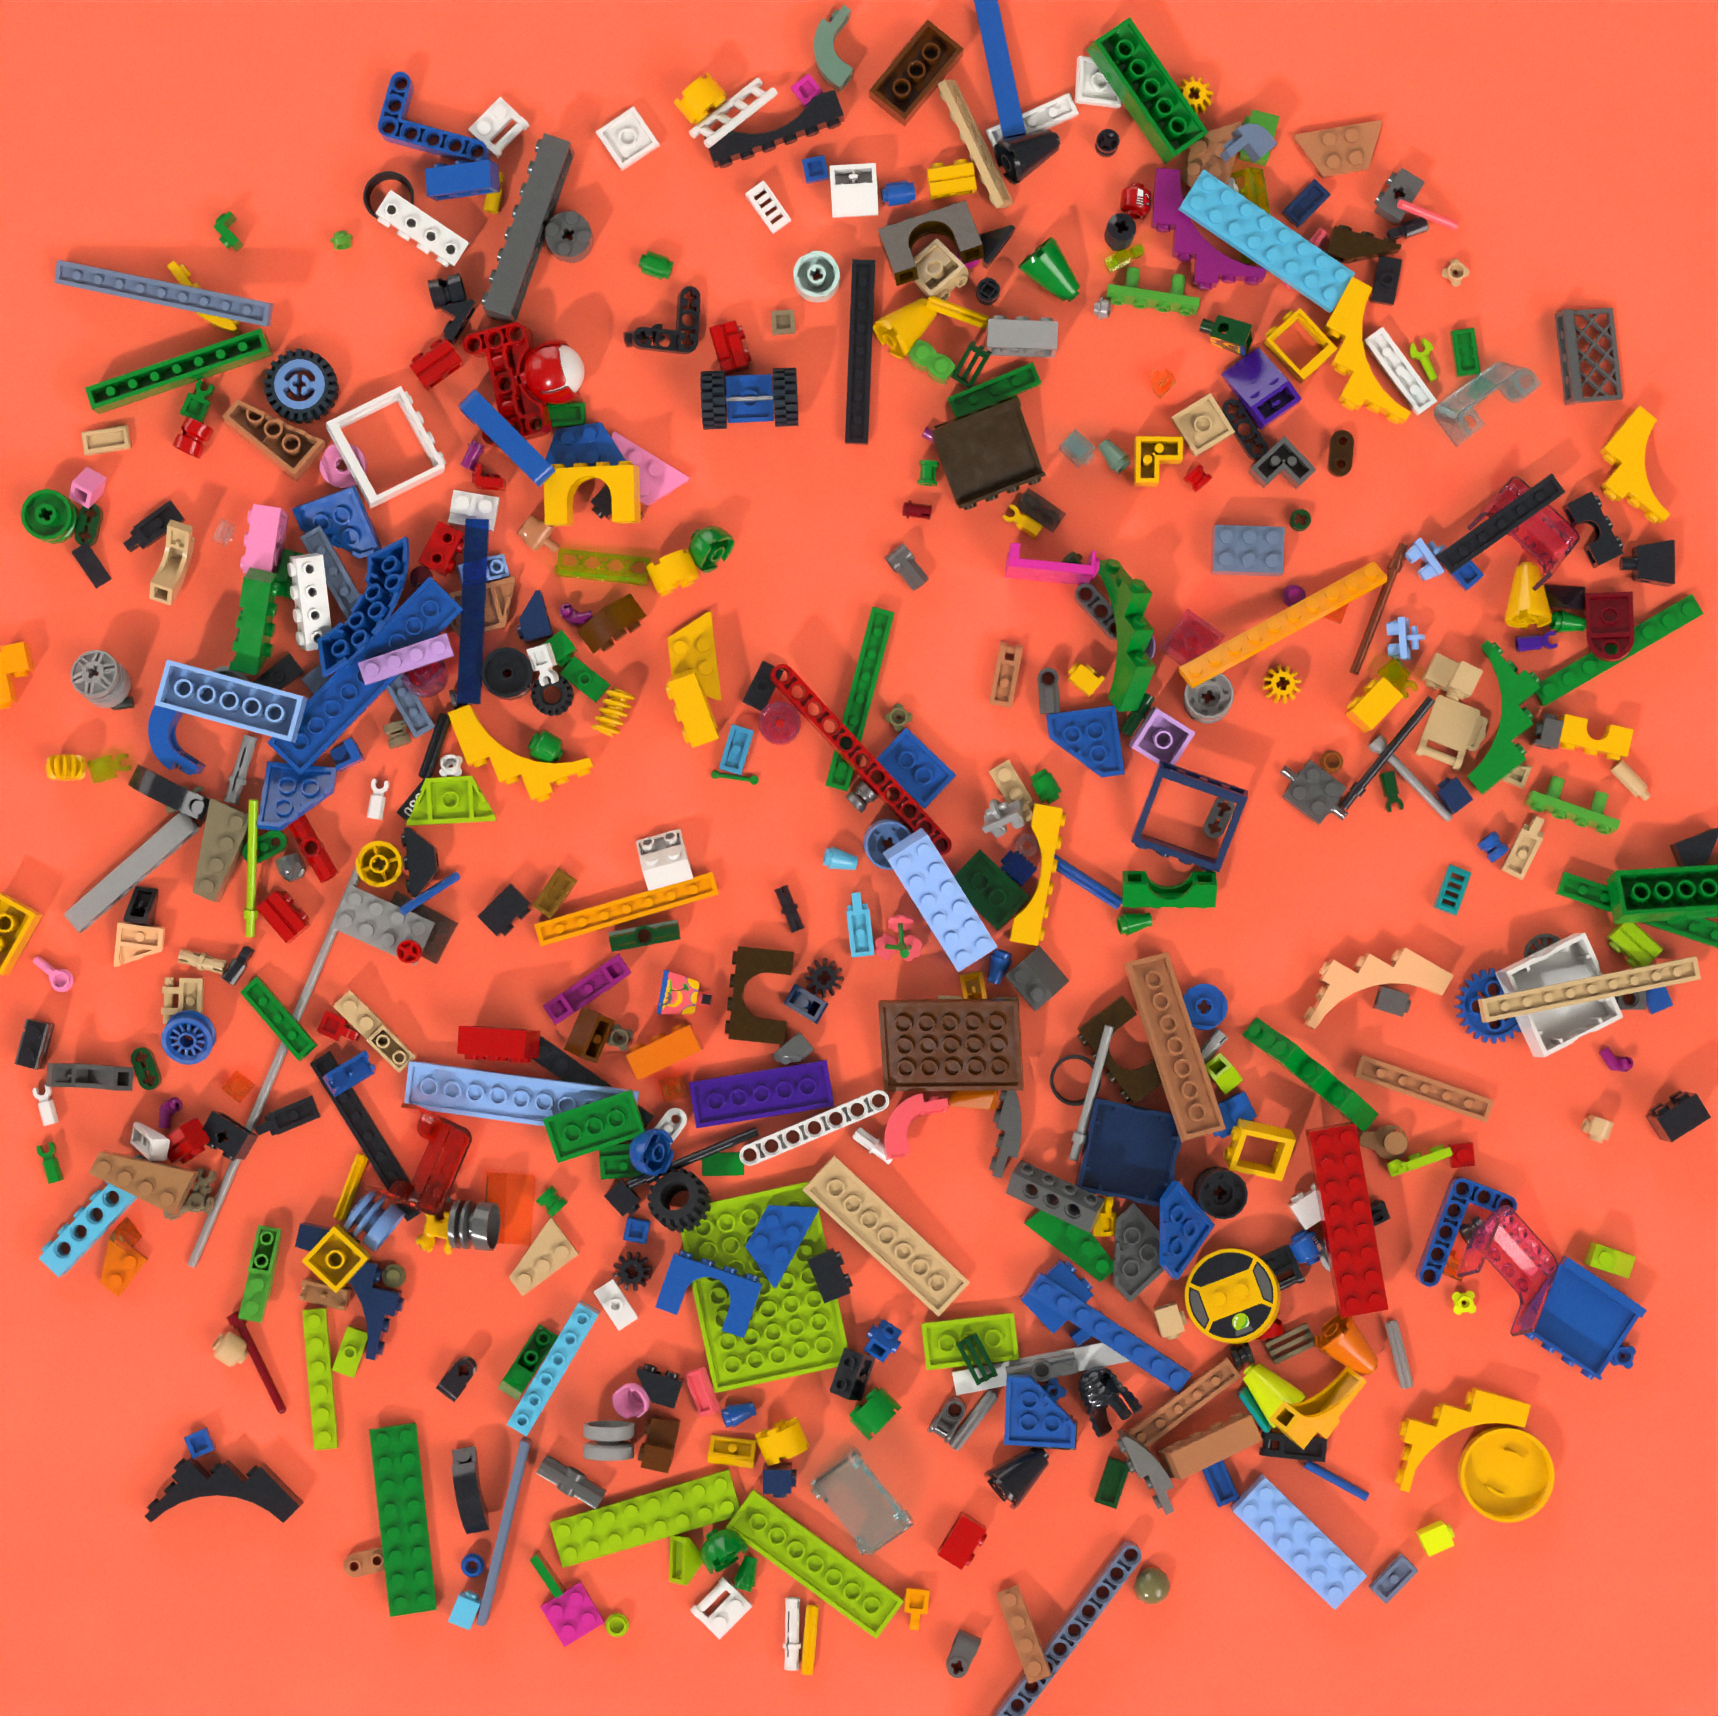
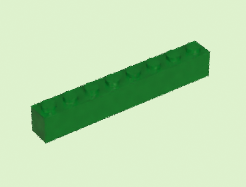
M260 328L85 387L92 410L97 414H101L196 382L199 379L202 380L273 356L266 333Z

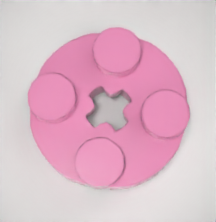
M349 444L364 473L367 474L365 455L359 448ZM330 445L325 450L322 460H320V471L323 478L338 489L357 486L348 467L345 472L342 469L338 470L337 466H340V461L343 458L336 445Z

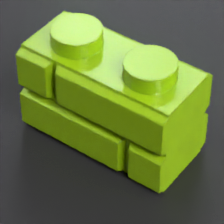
M1636 923L1617 924L1606 936L1610 941L1608 946L1616 953H1623L1627 957L1625 962L1632 968L1648 966L1663 950Z

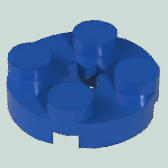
M1197 984L1189 988L1183 995L1193 1028L1210 1030L1219 1025L1226 1017L1228 1009L1227 1000L1217 987L1210 984ZM1202 1000H1206V1004L1210 1005V1010H1206L1205 1014H1202L1201 1009L1197 1008L1198 1004L1202 1003Z

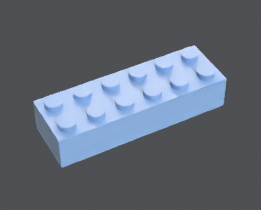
M167 660L154 705L296 743L308 698Z
M920 828L883 852V855L958 972L997 948L996 943L923 828Z
M1263 1474L1230 1506L1232 1511L1334 1610L1367 1577L1365 1572Z

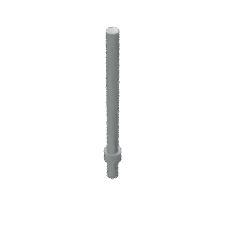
M1105 1025L1078 1127L1073 1132L1071 1140L1073 1145L1069 1159L1073 1161H1078L1082 1144L1086 1142L1087 1134L1085 1133L1112 1037L1113 1026Z

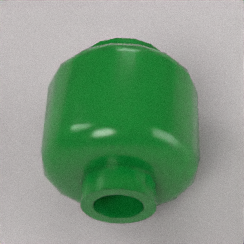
M546 730L540 733L536 732L528 745L530 756L545 763L558 762L564 752L561 749V739Z

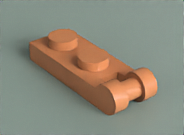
M1000 641L989 700L990 705L1012 708L1023 651L1022 644H1016L1015 646L1007 644L1006 641ZM1005 653L1014 655L1013 661L1005 660Z

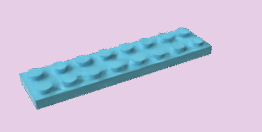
M1206 170L1201 171L1178 208L1179 211L1329 313L1333 311L1350 279L1355 275V272Z

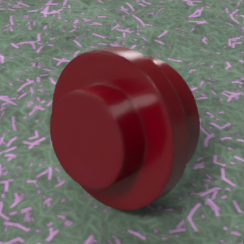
M416 567L410 574V582L418 589L429 577L433 578V574L427 567Z

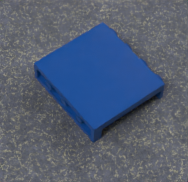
M1563 1256L1518 1326L1523 1329L1521 1333L1532 1341L1535 1337L1542 1341L1541 1347L1553 1354L1554 1351H1557L1563 1355L1560 1360L1573 1367L1576 1364L1582 1368L1580 1373L1590 1380H1593L1594 1377L1601 1380L1603 1377L1600 1375L1637 1319L1639 1317L1642 1318L1647 1310L1570 1258Z

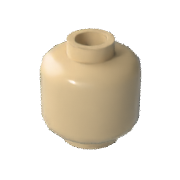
M232 1332L221 1333L212 1346L214 1350L213 1356L229 1367L234 1366L237 1362L242 1364L248 1355L246 1342Z

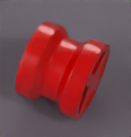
M1201 464L1183 478L1186 483L1192 485V490L1195 493L1213 478L1210 474H1206L1203 471L1204 467Z
M405 940L398 945L396 952L399 960L402 962L415 963L421 958L422 948L416 941Z

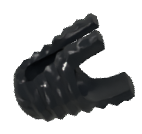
M1097 1366L1091 1368L1080 1377L1078 1382L1080 1398L1084 1400L1083 1405L1087 1408L1086 1413L1090 1416L1089 1421L1093 1423L1092 1429L1098 1437H1103L1112 1430L1106 1412L1108 1405L1115 1410L1121 1420H1126L1132 1415V1412L1119 1395L1123 1396L1134 1413L1142 1410L1143 1406L1139 1404L1138 1399L1134 1397L1133 1393L1128 1391L1127 1387L1122 1386V1383L1117 1380V1376L1106 1367Z

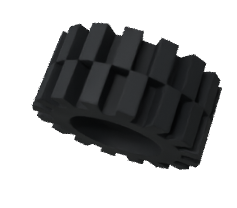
M559 674L558 682L551 683L550 677L547 676L549 684L541 686L538 679L535 680L534 686L531 687L532 693L530 696L533 701L532 703L537 710L545 715H561L572 705V699H574L572 686ZM549 686H556L561 691L559 701L553 704L547 703L543 697L544 690Z

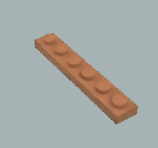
M1364 1055L1360 1056L1353 1076L1486 1123L1494 1104V1100Z
M1225 1357L1128 1430L1127 1433L1137 1438L1148 1448L1242 1376L1230 1360Z

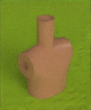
M533 515L527 518L517 532V535L525 541L526 545L536 552L543 545L554 553L560 547L559 544L549 538L554 528L545 525L544 520H540Z

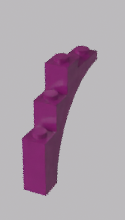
M1157 168L1154 179L1151 228H1156L1157 232L1163 233L1174 230L1172 257H1176L1178 261L1183 262L1195 259L1193 286L1198 287L1199 290L1210 291L1212 288H1216L1218 279H1222L1223 283H1235L1236 280L1245 281L1247 285H1258L1259 282H1262L1265 278L1264 268L1243 264L1216 250L1202 237L1190 217L1178 210L1183 202L1180 188V170Z

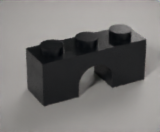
M1590 492L1562 507L1572 528L1582 523L1589 524L1594 528L1595 539L1593 543L1583 548L1593 568L1623 554V544L1618 536H1614L1611 530L1613 528L1612 522L1608 516H1604L1601 510L1602 503L1597 495L1594 496Z

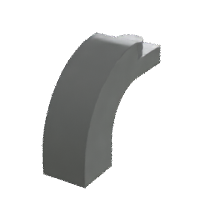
M48 1063L46 1086L132 1091L134 1067L83 1063Z

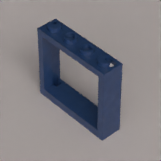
M1160 760L1135 825L1131 842L1135 843L1134 845L1140 849L1146 850L1149 848L1155 850L1157 854L1163 857L1172 856L1178 858L1181 863L1187 865L1196 864L1204 871L1219 872L1248 799V790ZM1162 778L1237 803L1216 859L1142 834Z

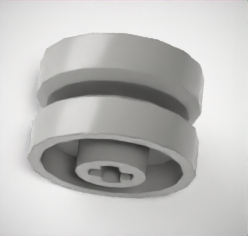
M617 1420L584 1423L583 1436L594 1441H589L583 1445V1458L598 1461H619L634 1458V1444L624 1440L634 1437L635 1423Z

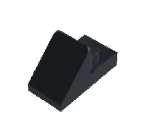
M470 299L440 307L444 313L454 318L453 321L450 320L446 324L443 331L445 333L444 338L453 345L456 344L478 307L474 300Z

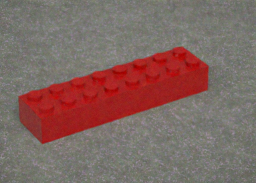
M1346 1122L1307 1129L1305 1132L1337 1313L1344 1318L1389 1310L1356 1124Z

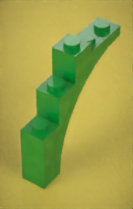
M1100 560L1098 574L1102 578L1111 600L1117 633L1116 667L1108 698L1118 712L1138 711L1156 668L1155 664L1145 653L1154 629L1143 616L1152 592L1142 579H1132L1117 560Z
M1488 640L1481 645V650L1492 664L1497 676L1502 701L1501 718L1494 742L1482 762L1467 776L1482 796L1526 761L1524 755L1527 752L1519 743L1514 745L1513 741L1533 726L1531 719L1534 717L1526 707L1521 709L1519 706L1540 690L1538 684L1541 682L1534 672L1528 673L1524 670L1517 675L1518 668L1511 660L1506 662L1501 656L1504 653L1496 642L1491 644Z
M1256 1017L1242 1036L1301 1080L1349 1122L1355 1123L1356 1127L1363 1132L1368 1129L1379 1115L1355 1091L1339 1081L1324 1066L1306 1054L1297 1044L1278 1033Z

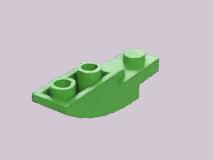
M258 1225L248 1267L249 1274L238 1316L239 1319L263 1323L267 1301L270 1299L281 1241V1229Z

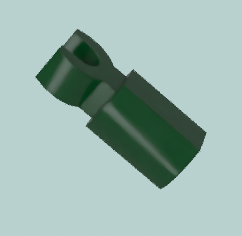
M1395 772L1379 774L1383 795L1387 798L1385 810L1387 813L1392 812L1390 806L1392 802L1397 803L1398 809L1402 810L1404 804L1397 795L1399 794Z

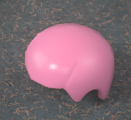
M627 1383L614 1393L612 1405L616 1413L624 1419L634 1416L639 1418L649 1409L650 1399L643 1386L636 1383Z

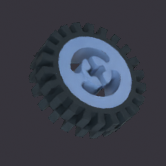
M296 349V352L286 351L287 355H279V360L276 362L273 360L271 363L272 368L266 371L268 376L264 378V384L266 385L264 392L267 395V400L281 417L290 422L295 421L298 424H302V422L312 423L311 420L314 419L318 421L321 419V415L324 414L326 416L329 413L327 410L335 405L333 401L337 399L338 394L336 392L339 390L337 376L330 364L321 355L313 353L311 350L306 349V351H302V349ZM298 372L313 374L315 376V381L313 382L302 374V382L306 387H302L300 392L297 386H301V378L298 374H294ZM292 391L298 398H301L302 394L305 399H309L294 401L288 397V392Z

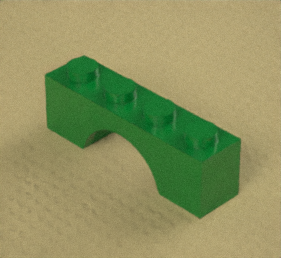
M1122 871V907H1194L1202 909L1216 907L1217 879L1215 871H1192L1184 882L1175 886H1161L1154 883L1148 877L1146 871Z

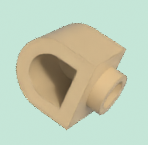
M1589 1114L1588 1118H1585L1582 1123L1581 1131L1590 1134L1588 1139L1602 1143L1603 1139H1609L1614 1123Z

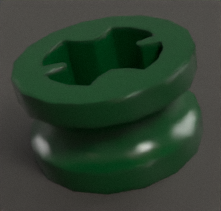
M1304 509L1295 510L1289 520L1290 526L1295 531L1301 532L1306 530L1311 523L1310 514ZM1295 516L1305 517V525L1296 524L1294 521L1297 517Z

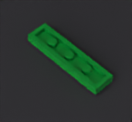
M1032 362L950 396L947 400L956 418L1010 396L1026 392L1040 386L1042 383Z
M256 976L240 991L297 1060L302 1061L318 1046L260 977Z

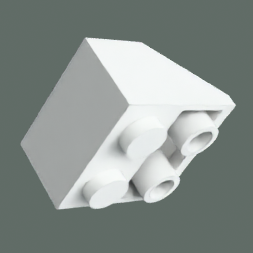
M876 163L830 166L832 218L878 215Z
M681 829L636 841L642 872L649 891L693 879Z

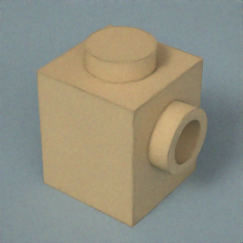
M1172 1302L1153 1308L1161 1337H1167V1340L1180 1337V1333L1185 1331L1183 1325L1187 1324L1184 1312L1178 1310L1177 1304Z

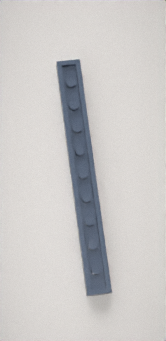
M57 260L54 281L57 284L266 327L271 324L273 303Z
M318 526L300 538L309 554L318 553L323 555L326 584L348 620L353 613L351 609L360 593L322 526ZM402 673L387 688V691L414 738H418L434 729L435 724L406 673Z

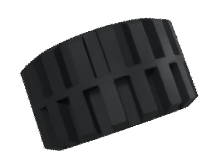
M676 1168L671 1169L669 1174L667 1172L663 1173V1177L660 1179L657 1177L654 1180L656 1184L651 1185L649 1188L652 1193L647 1196V1199L650 1201L648 1207L652 1211L651 1214L665 1228L667 1227L673 1232L676 1230L678 1233H683L684 1229L689 1232L693 1230L692 1226L699 1227L701 1225L699 1221L701 1219L706 1220L707 1215L705 1213L706 1211L710 1212L711 1206L708 1204L711 1202V1197L708 1195L710 1192L705 1184L691 1171L687 1172L681 1168L679 1171ZM681 1191H689L687 1203L678 1210H670V1202L674 1195Z

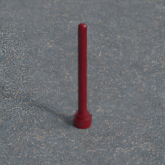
M239 1310L226 1318L230 1326L233 1325L234 1329H238L241 1338L246 1342L247 1350L278 1413L283 1414L286 1412V1406L246 1326L247 1321L238 1318Z

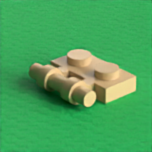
M165 977L164 986H162L164 1006L161 1007L163 1024H167L172 1015L181 1011L192 1010L203 1014L205 979L179 978V987H174V978ZM173 994H179L178 1008H173Z

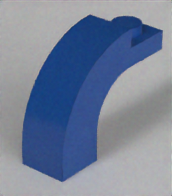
M154 705L148 722V736L151 748L158 760L169 770L180 766L179 769L188 775L201 773L205 765L186 753L180 747L176 738V727L183 713Z

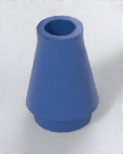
M994 949V952L990 954L987 981L1000 985L1003 976L1013 961L1011 960V953L1001 949Z
M753 1402L727 1405L724 1409H721V1415L726 1428L730 1426L734 1428L750 1417L757 1415Z

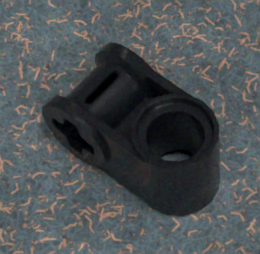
M469 1356L460 1358L435 1389L455 1402L466 1388V1384L477 1370L476 1361ZM467 1364L469 1366L467 1368L468 1371L463 1373L461 1371L463 1368L462 1366Z

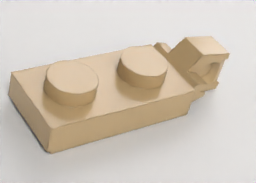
M1007 760L990 770L989 774L1008 804L1020 799L1023 803L1022 812L1026 818V823L1031 821L1033 814L1030 807L1034 804L1012 764Z
M1534 816L1529 825H1523L1500 870L1523 880L1543 840L1542 836L1544 833L1540 829L1545 821L1544 819Z

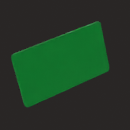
M740 1152L716 1153L702 1159V1175H744V1164L740 1160Z

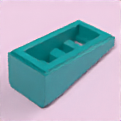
M1449 864L1432 908L1457 916L1471 872ZM1455 873L1457 875H1460L1463 877V880L1460 881L1458 879H1455L1451 877V874ZM1449 881L1460 885V888L1456 889L1448 886ZM1446 890L1456 893V898L1445 894ZM1443 898L1454 902L1453 906L1442 903Z

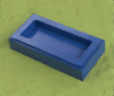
M1223 1460L1202 1470L1218 1507L1240 1498Z

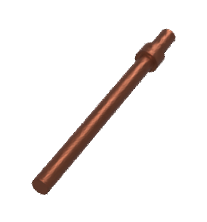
M1399 543L1393 559L1389 561L1387 566L1389 570L1386 575L1387 582L1381 588L1351 666L1350 673L1359 674L1396 575L1402 569V560L1408 547L1406 544Z

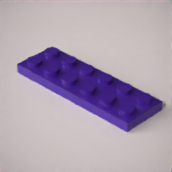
M827 1060L689 1082L696 1128L834 1106Z

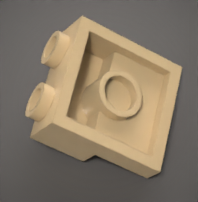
M938 238L913 258L919 278L914 280V282L927 298L935 296L946 301L950 297V292L956 286L958 288L964 286L970 275L966 266Z

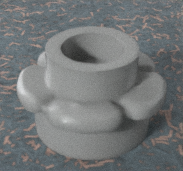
M1101 297L1100 302H1095L1094 315H1098L1099 320L1103 318L1108 319L1111 312L1110 300H1104V297Z

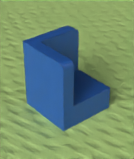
M353 738L343 741V745L330 751L336 764L335 768L339 772L365 760L356 740Z

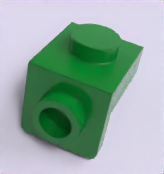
M229 211L227 214H221L216 219V224L213 227L221 235L219 240L228 249L232 246L238 251L243 244L228 229L237 220Z

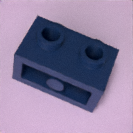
M764 1463L763 1494H773L775 1498L787 1497V1494H791L792 1487H796L797 1469H792V1463H777L770 1466Z

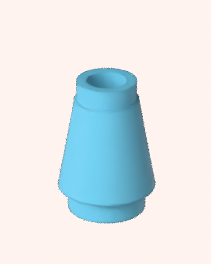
M834 846L826 848L823 865L828 866V869L856 870L857 856Z

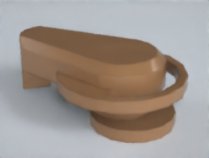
M1384 1125L1377 1131H1365L1358 1135L1359 1144L1362 1147L1373 1149L1378 1155L1386 1159H1396L1402 1156L1408 1145L1405 1132L1395 1125Z

